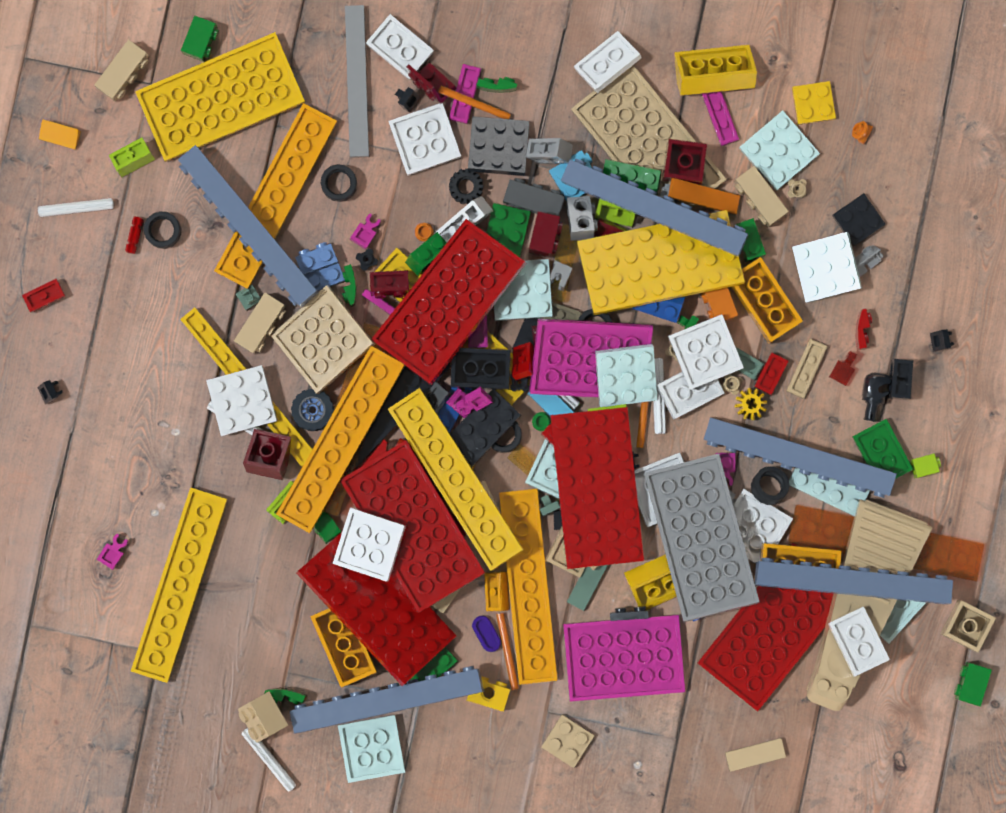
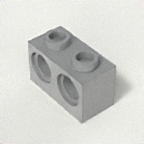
M561 138L529 139L526 158L538 164L568 163L571 160L573 145Z
M590 196L567 198L566 208L571 240L594 238V231H597V220H593L592 214H595V205L591 203ZM578 208H584L585 210H584V211H579V210H577V209H578ZM586 225L587 228H581L579 226Z

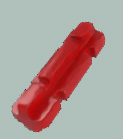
M134 216L131 224L133 226L130 228L128 244H126L125 248L127 253H136V244H138L141 233L140 226L143 225L144 221L141 217Z

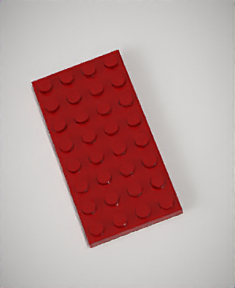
M465 219L371 340L432 385L527 263Z
M628 408L550 415L567 569L644 561Z
M407 440L340 479L357 510L406 525L392 570L418 613L485 574V571Z
M341 532L301 567L296 574L403 687L457 635L430 607L420 613L417 612L393 570L389 581L386 582L333 564L341 539Z
M757 586L756 591L759 603L740 608L697 663L758 712L825 628L834 593Z

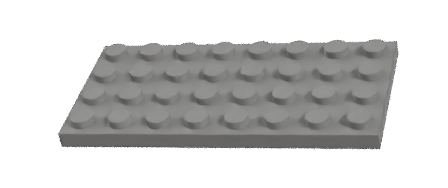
M715 454L645 472L647 487L683 622L758 604V594L720 455Z

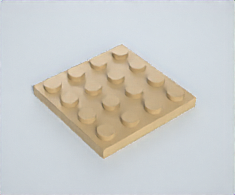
M328 285L271 335L317 394H320L366 353L371 346L375 345L370 336Z

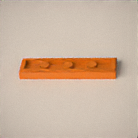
M675 178L671 179L668 197L718 211L727 210L729 214L733 215L737 214L740 199L739 195Z

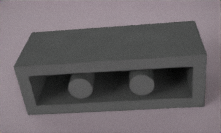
M518 178L509 180L503 204L535 214L539 211L559 216L565 196H562V192L553 189L549 192L543 190L544 187L538 184L530 186L525 184L526 181Z

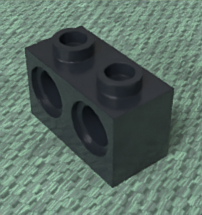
M891 360V382L889 384L888 399H911L914 360Z

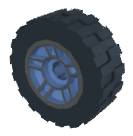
M313 389L303 390L300 394H297L291 406L292 417L295 423L308 431H319L325 428L334 412L333 402L330 397L323 391L317 394ZM315 407L316 412L311 414L309 408Z

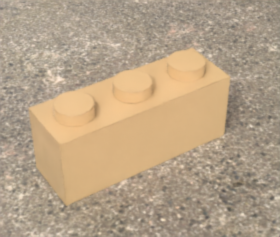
M128 39L94 86L113 101L120 100L126 93L125 88L128 84H132L136 80L137 72L140 68L143 69L148 64L149 55Z
M755 166L734 181L736 191L746 197V204L751 210L755 209L758 213L757 218L763 226L766 224L767 227H770L789 212Z
M264 293L234 342L253 354H256V352L260 353L265 346L263 341L267 335L270 337L276 328L274 324L285 315L286 310L284 309L286 306L267 293Z

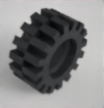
M466 168L465 170L460 169L457 173L455 172L450 178L449 191L452 198L456 202H460V204L468 205L472 200L481 197L483 181L480 175L476 172H469ZM465 179L470 180L474 185L473 190L468 194H464L459 190V183Z

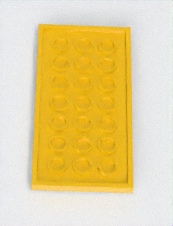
M276 32L135 91L165 162L184 155L195 145L200 148L306 103Z
M727 210L710 213L709 218L717 220V218L723 219L731 227ZM661 224L577 241L593 315L745 283L739 257Z

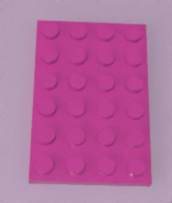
M538 319L532 364L533 375H531L529 389L530 394L599 397L595 351L651 344L653 326Z
M679 615L650 617L649 619L563 624L570 702L685 692Z

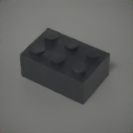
M460 348L452 358L451 388L478 389L481 387L482 389L509 390L511 351Z

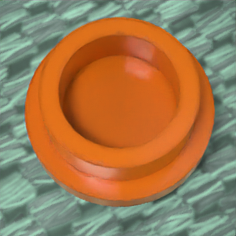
M420 223L415 228V236L419 241L425 242L434 235L433 227L428 223Z

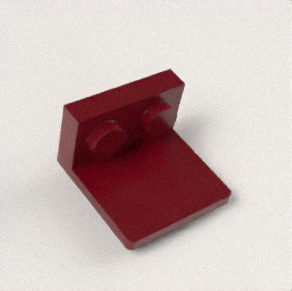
M428 63L419 73L410 64L406 66L409 71L408 76L413 80L414 85L420 90L423 89L431 101L436 100L442 104L448 98V96L438 93L440 86L454 91L457 89L431 63Z

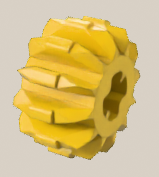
M747 388V395L742 390L740 395L743 398L738 396L735 398V400L741 402L734 405L735 408L741 407L737 414L740 415L744 412L743 419L745 420L750 414V419L753 421L755 420L754 413L760 418L762 415L758 410L766 411V408L761 405L767 404V401L760 400L765 395L762 393L757 396L758 389H755L752 394L751 388ZM752 399L754 400L755 408L749 409L746 401L749 402Z

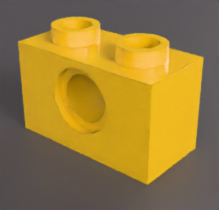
M481 676L484 689L487 687L493 688L495 691L494 696L487 698L482 692L468 695L466 701L504 712L510 688H507L508 684L496 681V684L488 682L489 678Z

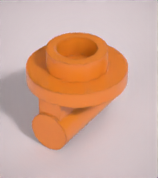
M861 121L854 125L852 136L859 143L865 144L873 127Z

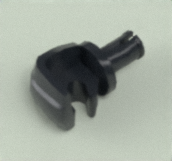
M873 372L864 378L862 400L867 405L863 420L876 422L878 405L884 404L885 400L881 399L889 394L886 391L879 393L878 388L884 384H890L891 377L889 375Z

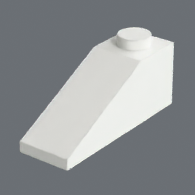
M482 196L472 200L436 232L448 242L465 219L476 226L490 215L493 210Z

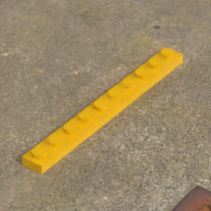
M195 307L180 319L226 375L246 370ZM273 402L277 421L267 425L273 433L291 437L290 453L303 467L312 448Z

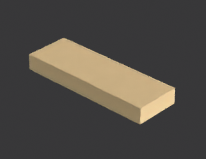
M809 339L788 385L787 392L802 399L805 398L828 346Z
M781 738L725 752L730 772L786 757Z

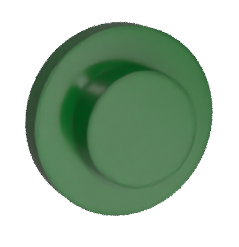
M544 412L535 414L532 419V425L538 431H544L551 424L550 416Z

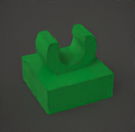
M681 315L677 323L685 327L684 329L696 325L699 318L692 315L690 320Z

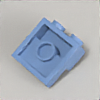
M327 242L316 245L317 249L309 251V249L299 251V256L295 257L300 271L317 291L322 290L326 285L333 286L345 281L331 244L327 245Z

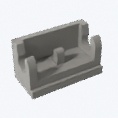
M555 260L550 275V283L552 284L556 277L557 281L560 280L559 290L564 291L573 268Z

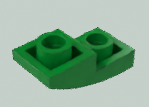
M484 77L483 80L479 78L476 88L479 90L493 93H507L517 90L515 80L509 77L499 78L497 85L494 84L495 81Z
M349 264L344 266L345 272L342 274L345 282H350L351 285L343 287L345 292L342 295L345 303H350L351 307H353L356 303L357 286L352 265Z
M324 509L314 526V530L327 544L336 538L341 531Z
M280 688L267 689L264 694L270 692L275 703L278 701L282 702L285 695L288 696L287 700L292 703H303L307 696L294 690Z

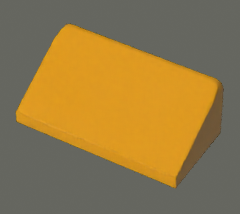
M42 119L39 140L76 150L81 131Z
M507 572L485 573L486 611H508L510 607Z

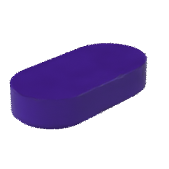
M486 616L476 617L472 623V628L482 647L488 652L498 650L501 640L491 621Z

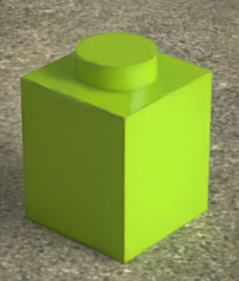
M934 453L909 460L914 469L912 470L914 478L940 472L941 463L939 457H935Z

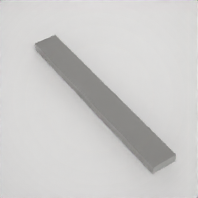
M364 5L345 6L350 158L369 157Z

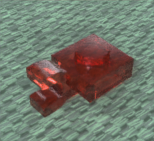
M849 351L844 362L838 360L829 378L846 386L855 371L850 366L857 354Z

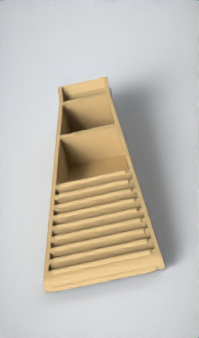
M859 499L841 566H850L851 570L858 571V568H870V572L878 573V570H889V574L897 575V572L901 571L909 572L910 575L932 527L924 521L866 499L864 501ZM834 593L814 670L806 689L807 697L811 702L834 711L842 710L861 675L853 677L828 623L864 607L878 636H880L897 600Z

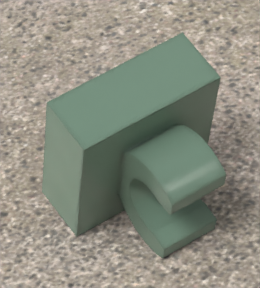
M252 284L249 288H244L236 293L246 311L258 304L261 299Z
M548 495L541 498L545 506L540 509L542 516L560 508L557 501L551 503Z

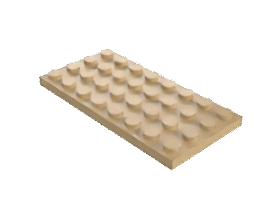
M634 65L599 93L593 91L571 109L611 160L662 170L657 195L659 197L662 187L665 184L671 183L670 181H662L668 140L696 142ZM706 155L701 185L716 189L726 181V178ZM680 200L679 202H677V204L680 206L681 203L687 204L691 207L695 206V204L683 202Z

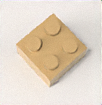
M957 600L940 634L979 653L996 618L962 600Z
M270 692L238 709L241 721L246 724L250 737L256 743L288 726Z

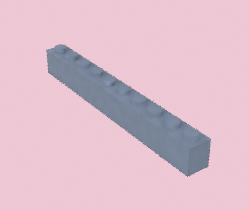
M196 145L178 159L181 163L179 168L185 175L189 173L193 177L191 182L197 189H203L205 192L203 196L209 204L213 202L218 207L215 211L222 219L224 217L228 219V227L234 233L238 231L242 236L239 240L246 248L250 246L253 249L251 253L258 262L263 261L266 265L263 269L270 277L274 275L277 278L276 284L282 291L287 290L290 294L288 299L293 305L296 306L298 304L302 308L318 291Z
M569 160L561 179L562 183L737 257L740 256L748 234L745 233L746 229L737 225L734 228L727 225V221L720 218L713 220L709 218L710 214L699 210V213L691 210V206L681 203V206L675 204L674 199L664 195L663 198L656 196L657 192L646 188L645 191L639 189L638 184L632 181H628V183L620 181L621 177L611 173L608 176L603 173L604 170L601 168L585 166L586 162L582 160Z
M710 417L703 439L707 441V445L718 448L719 444L726 446L725 450L736 453L737 450L743 451L746 457L755 459L756 455L762 457V461L773 464L776 461L781 463L780 467L792 470V467L799 468L800 473L809 476L811 472L819 474V479L829 481L832 478L837 480L836 484L846 487L848 484L856 486V490L866 492L868 489L874 491L875 496L885 498V495L890 496L896 473L712 417Z
M762 558V561L756 562L755 586L945 605L952 602L953 580H947L948 576L936 575V578H928V574L917 573L916 576H909V572L898 571L896 575L889 574V570H878V573L870 572V568H858V571L851 570L850 566H839V569L831 568L832 565L820 564V567L812 566L811 562H800V565H796L791 560H781V563H776L771 558Z
M474 666L463 668V672L456 673L455 670L444 672L443 677L437 678L435 674L426 676L425 681L418 682V679H412L403 687L399 686V683L387 685L388 689L384 690L376 687L369 689V693L362 694L361 691L350 693L351 697L343 699V695L332 697L331 702L325 703L323 699L314 701L313 706L306 707V704L294 706L295 710H290L294 734L485 692L480 669H474Z

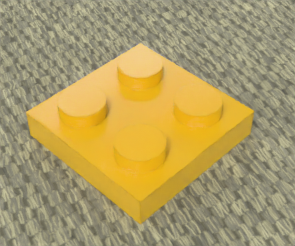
M830 81L792 87L797 125L836 119Z

